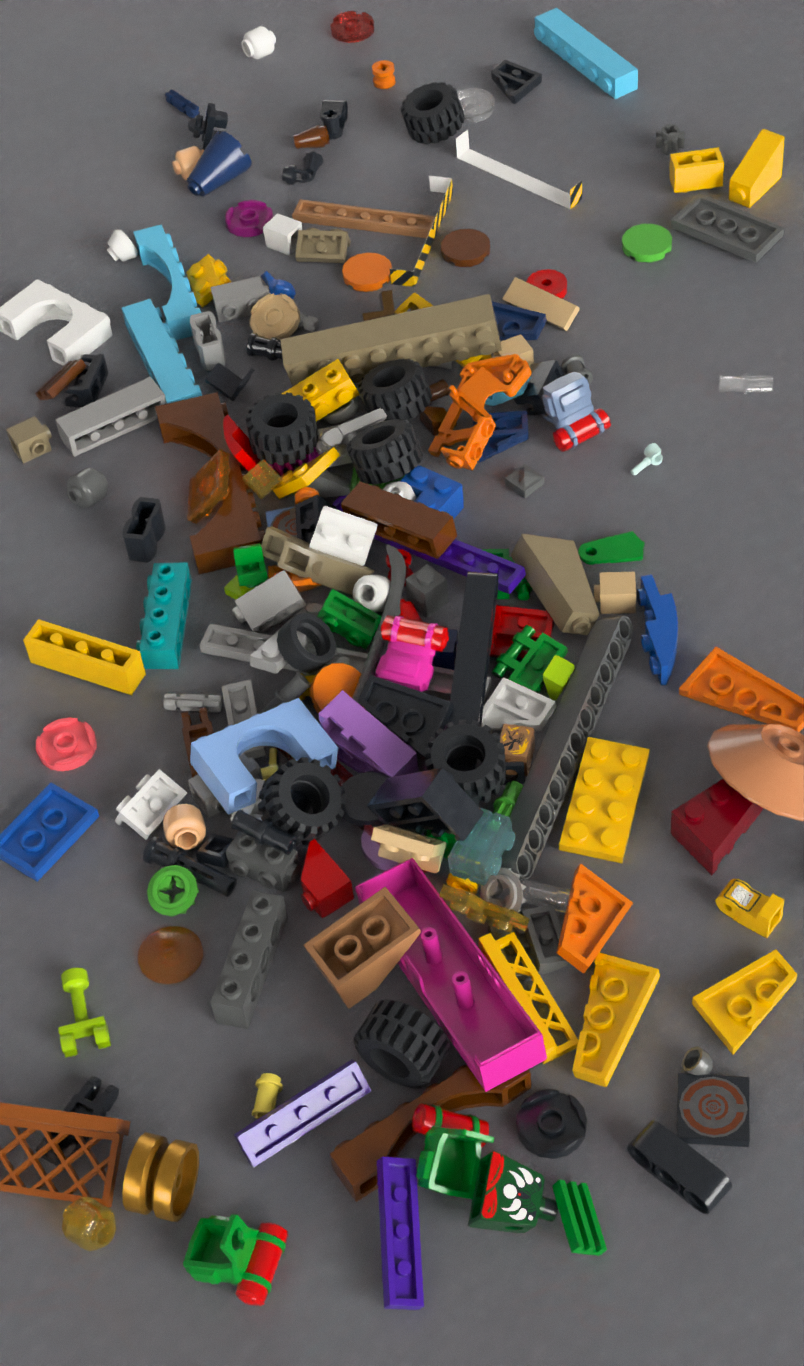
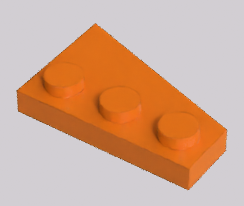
M581 863L574 872L556 953L584 974L626 915L633 902Z

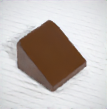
M427 406L420 413L421 422L433 436L439 434L438 429L447 411L444 407Z

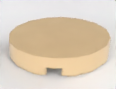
M268 294L259 299L251 310L250 327L254 333L258 334V337L268 339L276 337L279 340L289 338L296 331L300 322V311L294 300L286 294Z

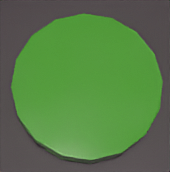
M656 224L636 225L624 233L622 237V250L629 258L630 256L635 257V261L638 262L659 261L665 257L666 253H670L672 250V236L667 229Z

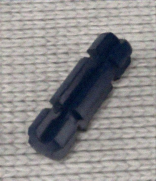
M171 89L165 93L166 102L190 118H195L196 115L200 114V111H198L199 106L175 90Z

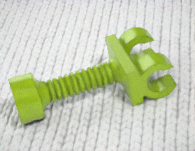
M78 967L64 971L61 974L62 986L65 992L71 993L75 1023L58 1027L65 1058L78 1055L76 1039L94 1035L98 1049L110 1047L111 1041L105 1017L88 1019L84 990L89 986L87 971L84 968Z

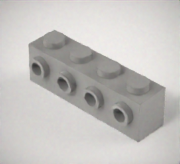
M149 377L55 419L61 440L75 457L157 420L155 406L167 403L165 394L154 380Z

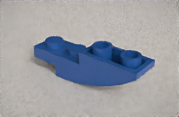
M650 574L641 576L640 589L636 590L639 606H644L646 610L644 611L645 634L641 635V644L643 651L650 654L649 665L651 673L653 675L657 674L662 686L667 685L676 661L678 617L672 593L660 595L653 575Z

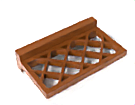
M0 1102V1125L9 1126L16 1137L3 1149L0 1146V1160L9 1172V1175L0 1181V1191L112 1207L124 1135H129L131 1122L118 1118ZM18 1127L26 1128L27 1130L21 1133ZM36 1130H40L49 1143L34 1154L25 1139ZM50 1132L60 1133V1134L57 1135L55 1138H53V1136H52V1134H51ZM68 1135H74L81 1148L66 1158L58 1143ZM83 1137H90L92 1139L86 1143ZM102 1139L111 1140L110 1156L99 1163L90 1148ZM20 1144L29 1159L14 1169L6 1154ZM53 1149L61 1164L47 1174L38 1159ZM86 1153L95 1168L80 1179L71 1164ZM33 1164L42 1179L31 1188H27L19 1174ZM66 1169L75 1184L64 1193L58 1192L51 1180ZM98 1173L105 1183L102 1199L91 1197L84 1186ZM14 1180L17 1186L7 1184ZM46 1184L50 1191L40 1190V1188ZM79 1189L83 1196L74 1195L73 1193Z

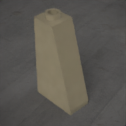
M521 534L511 553L512 559L516 564L525 567L526 580L560 631L588 635L600 614L574 541Z

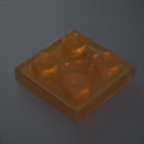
M222 449L189 480L187 520L195 524L204 516L207 517L212 512L213 507L220 500L226 499L229 494V453Z

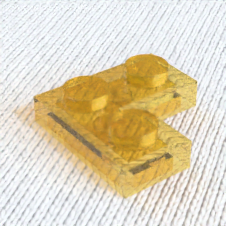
M443 884L439 897L450 902L449 908L451 910L466 915L467 919L483 925L486 920L493 921V927L511 933L512 928L525 932L530 919L512 909L489 903L471 892Z

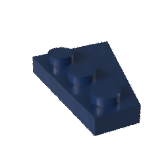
M492 301L500 341L520 334L526 341L538 339L547 321L546 314Z

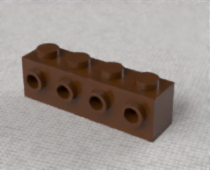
M361 481L340 504L343 512L376 523L378 526L375 535L436 559L440 558L457 537L453 516L447 512H440L427 507L423 503L411 501L399 494L387 492L375 485L371 486Z

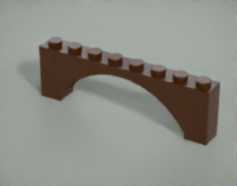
M218 392L155 406L164 444L169 442L181 444L206 454L223 468L229 478L227 495L216 515L197 534L189 537L199 575L235 566L233 549L235 547L262 544L265 532L264 530L258 531L262 524L259 512H253L252 510L256 508L253 492L247 493V490L251 489L247 473H241L245 471V467L231 453L224 437L223 419L228 414L226 402L220 403Z

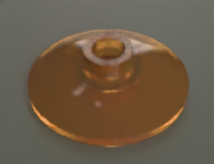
M181 926L163 927L152 932L142 942L138 951V964L142 973L148 979L160 984H174L189 978L197 971L203 959V946L199 937L193 931ZM173 947V949L169 951H164L167 948Z

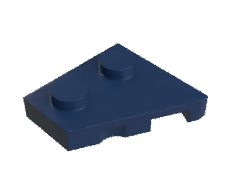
M527 411L489 413L496 427L477 463L529 439Z

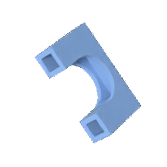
M299 698L287 703H281L271 710L255 714L247 720L235 725H229L211 735L202 736L191 743V765L228 815L256 803L257 782L239 759L240 755L248 749L257 746H273L286 751L296 761L300 758H308L310 763L313 759L320 761L321 767L327 765L331 769L336 768L338 753L337 745Z

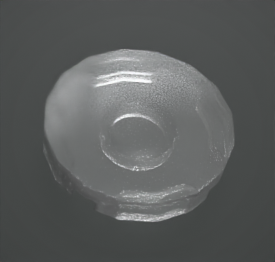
M467 88L457 92L465 115L464 119H468V122L482 121L493 113L495 99L487 90Z

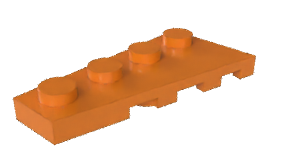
M715 647L679 687V695L766 724L786 726L797 732L804 728V698L718 647Z

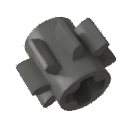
M674 124L663 126L661 131H656V149L661 148V152L665 155L678 153L679 148H684L685 132L680 131L679 127Z

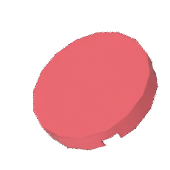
M72 717L57 719L47 724L43 728L44 732L40 737L38 735L36 739V752L40 761L49 769L56 771L74 770L85 765L93 757L97 748L95 732L90 724L80 722L77 718Z

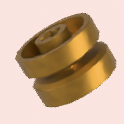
M147 1132L141 1135L133 1147L124 1175L122 1196L125 1210L143 1215H148L153 1210L156 1218L173 1222L180 1221L189 1207L198 1178L199 1149L197 1144L175 1139L169 1145L167 1137Z

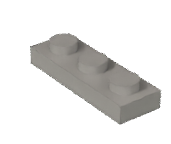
M251 679L221 686L228 725H235L258 714ZM253 747L245 751L244 754L247 758L266 756L265 747Z

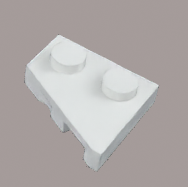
M503 677L484 705L481 727L487 725L491 727V730H502L503 724L531 727L534 728V731H541L557 708L556 702Z

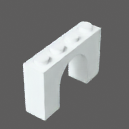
M38 279L0 307V331L15 340H19L42 322L55 319L69 321L65 327L47 340L52 360L63 366L68 361L80 359L81 355H89L113 336L110 319L104 312H99L88 304L82 303L69 294L63 293L52 285Z

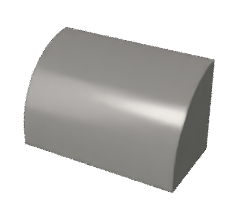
M285 570L235 600L253 632L264 633L307 606Z

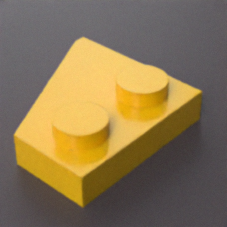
M332 447L309 463L302 464L294 471H287L278 479L280 484L273 489V492L280 499L309 486L340 454L335 447Z

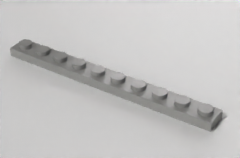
M209 624L200 643L201 653L250 662V655L273 635ZM309 643L305 649L313 655H317L313 643ZM336 648L333 658L322 668L332 663H344L353 666L362 673L368 654ZM286 664V665L282 668V669H287V670H292V671L300 672V671L294 669L293 667H291L289 664ZM433 666V678H431L428 689L423 691V693L450 701L454 670ZM320 668L318 671L308 674L316 675L322 668ZM487 677L485 701L491 687V677Z

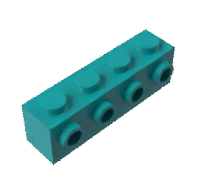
M188 562L154 563L152 575L147 577L149 595L145 596L143 601L145 618L140 619V633L142 637L141 640L136 642V650L140 651L145 669H179L192 586Z

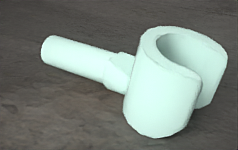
M656 443L649 444L644 450L646 458L630 470V473L635 476L650 464L659 465L663 460V456L660 454V447Z

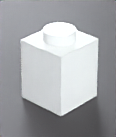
M277 213L263 227L266 247L291 255L296 250L298 230H302L301 222Z

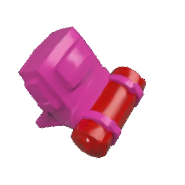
M387 615L381 624V635L383 640L389 641L386 654L382 655L379 660L376 677L420 692L426 691L430 685L431 678H433L434 668L432 661L436 651L442 652L449 640L448 628L439 626L437 623H425L406 619L403 616Z

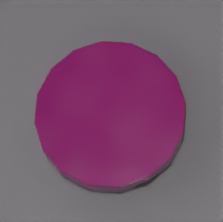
M241 201L237 207L233 208L232 206L227 210L225 214L226 228L230 233L240 237H253L263 234V227L273 218V212L271 207H267L266 203L262 201Z

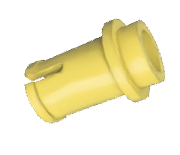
M263 1073L256 1080L255 1086L258 1088L254 1109L252 1110L254 1118L259 1119L275 1109L278 1093L283 1089L279 1076L272 1073Z

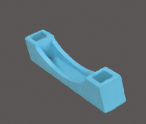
M162 224L134 231L136 247L143 266L150 265L157 269L172 286L170 299L167 305L162 306L165 322H167L171 332L170 338L174 337L175 340L193 336L190 317L191 315L201 313L199 307L195 308L197 307L195 295L191 292L189 280L185 277L175 247L173 248L170 233L165 234Z

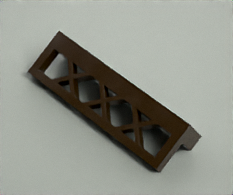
M392 290L379 293L381 311L362 313V321L395 315Z

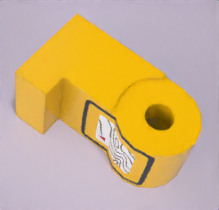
M731 879L715 900L717 907L724 914L766 939L783 916V898L773 893L768 897L752 889L746 882L740 879Z

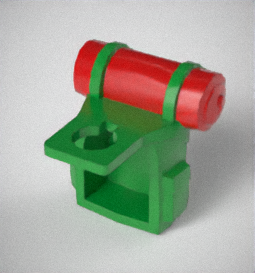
M419 1104L412 1117L413 1130L425 1136L424 1151L420 1153L417 1168L418 1186L443 1195L473 1199L481 1159V1148L486 1143H494L495 1138L489 1136L488 1122L479 1119L475 1115H464L442 1109L438 1105Z
M231 1214L230 1217L211 1215L209 1218H200L190 1239L183 1266L194 1280L211 1284L226 1282L236 1285L235 1294L239 1300L247 1305L262 1306L265 1303L266 1297L271 1292L273 1277L280 1257L286 1249L285 1243L288 1231L282 1226L270 1222L261 1223L258 1229L248 1227L237 1214Z

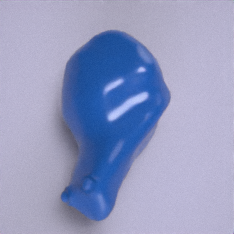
M268 271L261 275V278L268 285L270 294H286L290 298H294L296 291L291 283L282 279H275Z

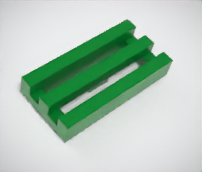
M558 1180L552 1185V1189L571 1253L600 1256L607 1250L587 1183L581 1182L577 1186V1183L574 1181L566 1184L565 1180Z

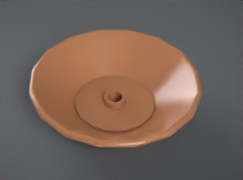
M729 724L713 731L707 745L713 766L727 784L749 801L774 814L804 821L803 734L792 728L773 724Z

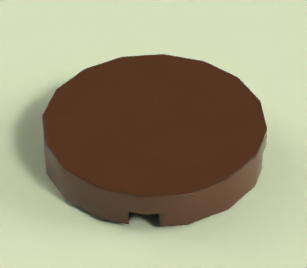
M459 229L452 231L441 242V255L448 263L451 261L458 267L478 265L484 261V257L490 254V239L480 230Z

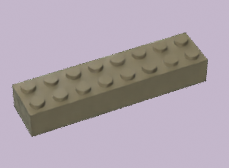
M490 294L280 339L283 364L292 387L336 359L340 360L352 382L359 383L362 381V377L368 374V371L391 360L412 359L414 362L417 361L423 368L502 351Z

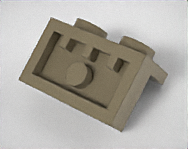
M307 228L306 230H298L295 258L297 262L345 263L347 247L351 243L347 231L341 229L320 231L316 228Z

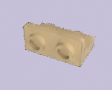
M390 825L373 828L371 840L380 843L379 857L398 863H403L413 858L421 870L431 873H438L440 871L446 842Z

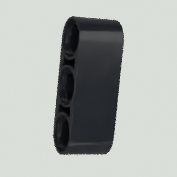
M650 1121L627 1146L628 1153L641 1167L703 1214H709L732 1188L730 1179L723 1171L657 1121Z

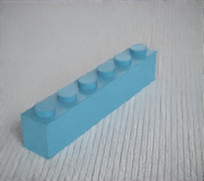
M554 8L535 17L534 35L537 40L549 47L550 50L558 54L564 61H567L611 97L617 99L638 89V69L561 10Z
M151 299L122 307L128 333L149 376L165 394L166 403L202 396L199 385H194L195 380L191 369H186L187 365L183 353L178 354L179 348L175 338H170L171 332L167 322L163 320L160 308H155Z

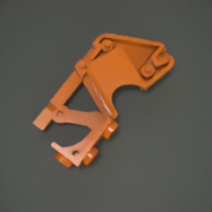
M511 354L466 364L460 373L462 380L458 388L456 389L454 385L449 387L451 390L449 395L453 402L438 429V436L435 435L428 449L429 453L439 457L442 452L450 466L456 469L464 468L473 471L496 427L492 416L484 408L486 399L497 392H504L509 397L515 396L531 376L532 371L526 360L523 361L518 354ZM463 410L477 422L473 427L453 430ZM468 440L466 446H459L457 451L444 447L445 445L451 446L456 442Z

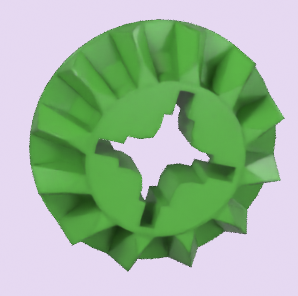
M171 865L160 869L153 875L148 885L147 896L150 905L162 915L174 917L175 915L186 914V910L191 905H195V898L199 892L197 879L188 869L182 866ZM174 882H176V887L184 890V892L176 894L172 902L171 896L163 892L171 890Z

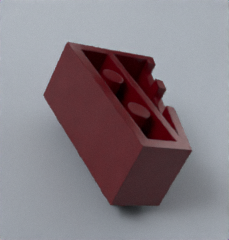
M721 779L671 811L670 834L713 875L726 854L729 855L734 848V843L742 833H746L764 808L746 799L727 784L724 779Z

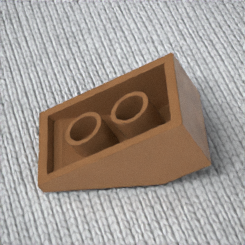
M384 887L305 943L304 947L315 965L348 1009H350L379 987L420 935L421 930L389 890Z

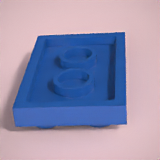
M51 782L0 834V859L38 882L98 819V810Z

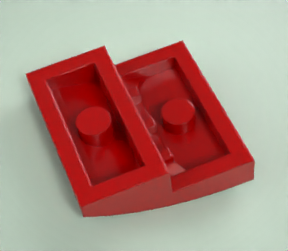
M227 414L223 419V431L228 448L234 457L264 487L271 480L260 467L266 460L261 461L257 458V455L253 454L249 437Z
M496 605L490 657H499L501 653H506L513 643L512 638L517 632H521L526 625L531 626L536 631L531 638L535 642L542 632L552 637L554 620L548 611ZM522 650L515 660H522L528 651Z

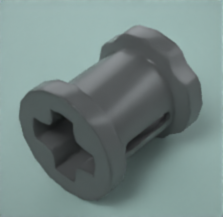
M573 354L563 360L561 369L564 374L580 373L587 379L589 385L591 384L593 374L589 369L585 368L582 356Z

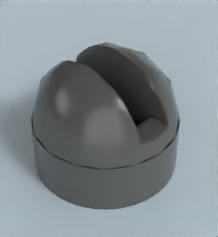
M695 1046L686 1052L681 1066L688 1074L708 1075L713 1068V1062L706 1051Z

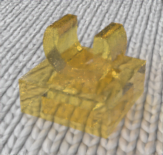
M263 459L243 476V481L262 500L282 482V478Z

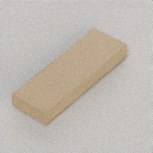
M516 277L502 299L505 303L514 307L546 314V322L565 331L569 329L580 310L577 305Z

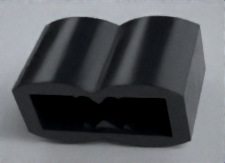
M140 497L134 503L131 510L132 517L124 525L122 533L129 560L148 563L157 552V542L163 537L166 524L160 500Z

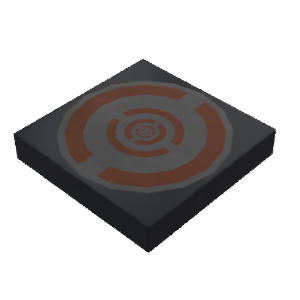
M678 1073L677 1136L687 1144L749 1147V1077Z

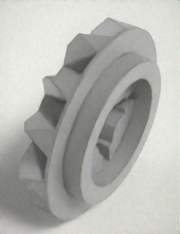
M500 867L491 870L486 874L481 884L480 899L482 906L487 914L496 920L512 919L513 916L521 913L520 907L522 903L527 901L523 898V890L526 886L521 884L519 880L520 874L512 872L511 868ZM504 889L510 890L509 895L505 899L496 897Z

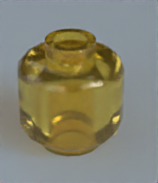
M89 1196L81 1197L65 1209L62 1220V1232L66 1239L89 1252L96 1251L107 1246L115 1235L114 1212Z

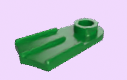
M633 531L584 543L579 547L578 554L580 560L589 565L642 561L645 542Z

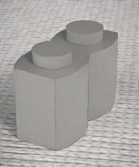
M210 311L191 315L190 325L201 366L206 371L213 370L217 363L225 367L226 357L222 336L217 329L215 316Z

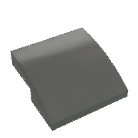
M554 905L524 909L521 911L520 918L488 923V934L491 933L495 941L512 932L515 933L540 976L570 964L556 953L562 928ZM512 945L501 949L506 960L514 964L517 954ZM517 972L515 974L519 982L531 979L530 976Z

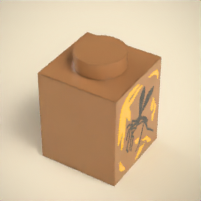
M503 724L500 743L504 745L505 762H524L525 776H528L535 749L534 728ZM506 770L508 775H517V772L514 770Z

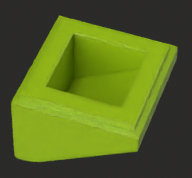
M558 655L553 657L543 673V680L549 698L554 701L560 696L575 669L574 664Z

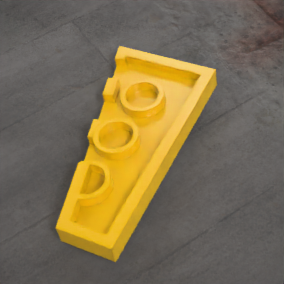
M599 952L594 961L595 970L594 975H591L588 1004L585 1005L584 1024L579 1035L572 1071L577 1079L607 1087L653 993L660 974L657 968Z

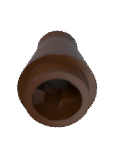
M318 124L300 134L294 135L297 149L325 148V145L330 144L325 125L320 126Z

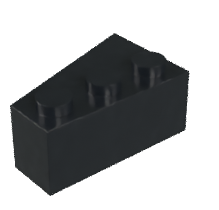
M443 768L387 778L367 805L384 825L394 826L414 833H418L420 829L432 830L431 834L435 837H441L443 833L454 834V838L457 841L463 842L484 813L455 782L454 776Z

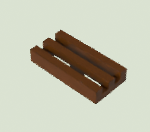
M82 359L68 361L35 392L39 400L54 399L87 365Z

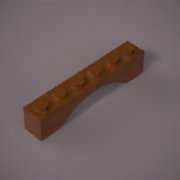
M467 1065L460 1066L453 1072L451 1077L440 1084L434 1083L430 1085L418 1098L411 1102L400 1104L393 1114L382 1121L372 1122L365 1128L363 1133L352 1140L348 1139L339 1143L334 1151L330 1153L334 1172L356 1202L378 1188L377 1160L381 1157L397 1158L405 1145L417 1134L413 1130L412 1117L419 1104H434L452 1112L484 1106L504 1107L531 1089L530 1070L528 1069L485 1092Z

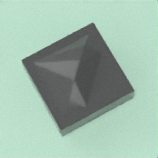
M524 464L505 478V485L523 498H526L544 485V477Z

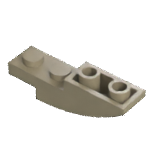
M273 526L267 527L261 544L263 556L277 562L278 567L303 578L309 577L315 583L353 595V588L358 579L365 575H373L374 570L366 566H361L309 548V543Z

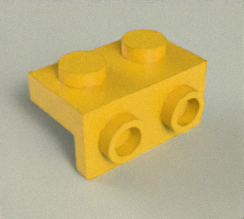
M209 254L186 271L196 302L202 308L213 300L211 287L231 283V280L226 275L228 270L220 259L215 260Z

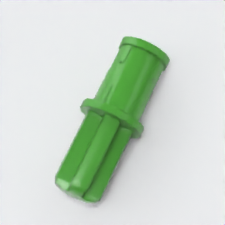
M512 781L510 784L508 782L501 797L495 800L494 811L488 823L490 831L494 830L496 833L504 831L523 788L521 783Z

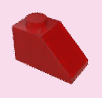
M315 839L310 841L301 876L303 889L301 899L309 911L315 910L323 919L352 901L354 894L352 883L348 876Z

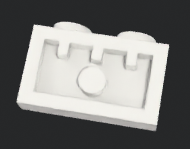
M323 506L309 548L364 566L378 525L328 506Z
M160 769L152 777L149 774L145 775L136 786V789L139 790L133 798L127 795L116 808L119 814L115 822L121 825L124 821L145 840L163 822L165 813L171 807L178 805L187 795L183 788Z

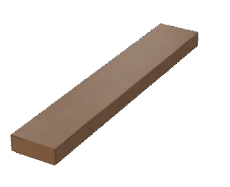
M301 199L292 214L294 220L302 223L420 238L428 237L436 217Z

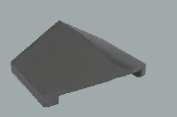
M325 470L307 487L316 489L322 498L343 496L350 493V480L330 470Z

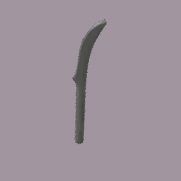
M391 545L386 546L392 575L390 591L380 624L352 699L357 703L369 676L374 675L386 641L382 639L381 624L387 615L399 616L401 614L400 601L406 578V565L402 554Z

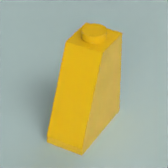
M766 129L760 131L730 178V201L750 208L782 177L785 136Z

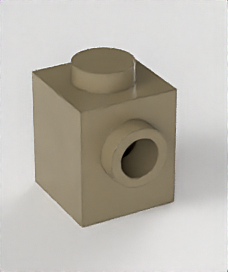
M35 416L6 429L11 447L23 464L52 450L49 439L52 438L51 432L47 425H41Z

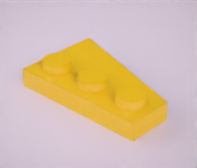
M775 949L692 997V1005L731 1054L734 1055L795 983L797 973L778 950Z

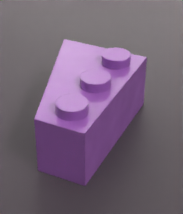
M343 690L318 713L321 727L338 747L337 760L356 772L374 771L384 773L389 777L419 772L415 750L404 743Z

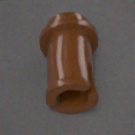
M444 379L429 385L432 394L431 402L448 396L450 393L449 386Z

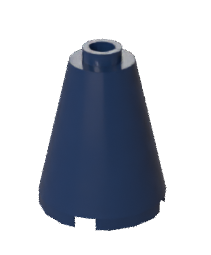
M219 131L216 132L188 176L187 187L195 196L200 195L204 197L246 172L251 167L252 162L249 154L246 153L244 155L241 152L240 148L242 145L232 135L225 131H222L220 134Z

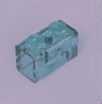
M480 808L484 812L466 840L455 843L448 856L450 873L453 876L465 880L469 879L471 882L484 886L491 875L496 876L502 864L501 856L505 850H511L515 841V832L512 831V822L508 816L496 812L493 814L489 810Z

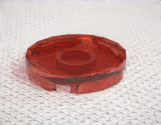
M347 11L333 19L330 29L333 38L345 43H355L369 38L374 33L375 25L372 16L368 13L362 12V14H357L356 11Z

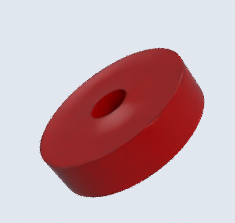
M544 269L536 271L526 281L562 299L567 294V279L564 274L556 270Z

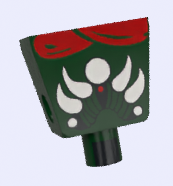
M492 1151L481 1158L479 1162L468 1226L487 1230L525 1233L536 1227L538 1218L553 1222L558 1213V1206L556 1200L542 1196L545 1181L542 1174L499 1152Z

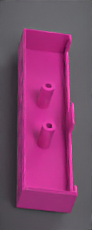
M413 858L355 887L359 904L386 887L421 930L420 935L397 964L485 1092L547 1059L542 1033Z

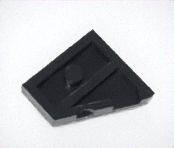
M504 60L491 71L492 80L513 104L518 103L542 82L541 73L508 60Z

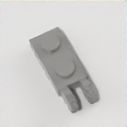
M379 408L328 430V432L326 431L317 443L316 452L323 454L330 448L335 447L336 449V446L343 443L347 446L361 431L374 424L383 422L387 418L386 413L383 409Z

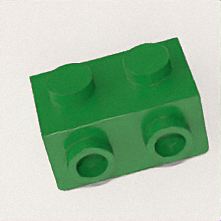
M334 589L331 590L317 615L330 628L331 632H336L345 637L350 644L357 647L361 646L364 649L372 641L382 616Z

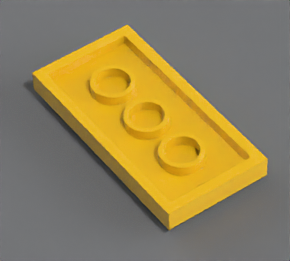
M592 737L587 738L559 842V850L622 864L650 749Z

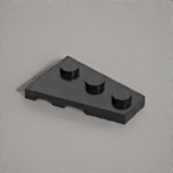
M373 675L369 676L358 700V703L424 758L425 748H428L430 737L436 738L435 731L439 728L445 729L454 708L450 701Z

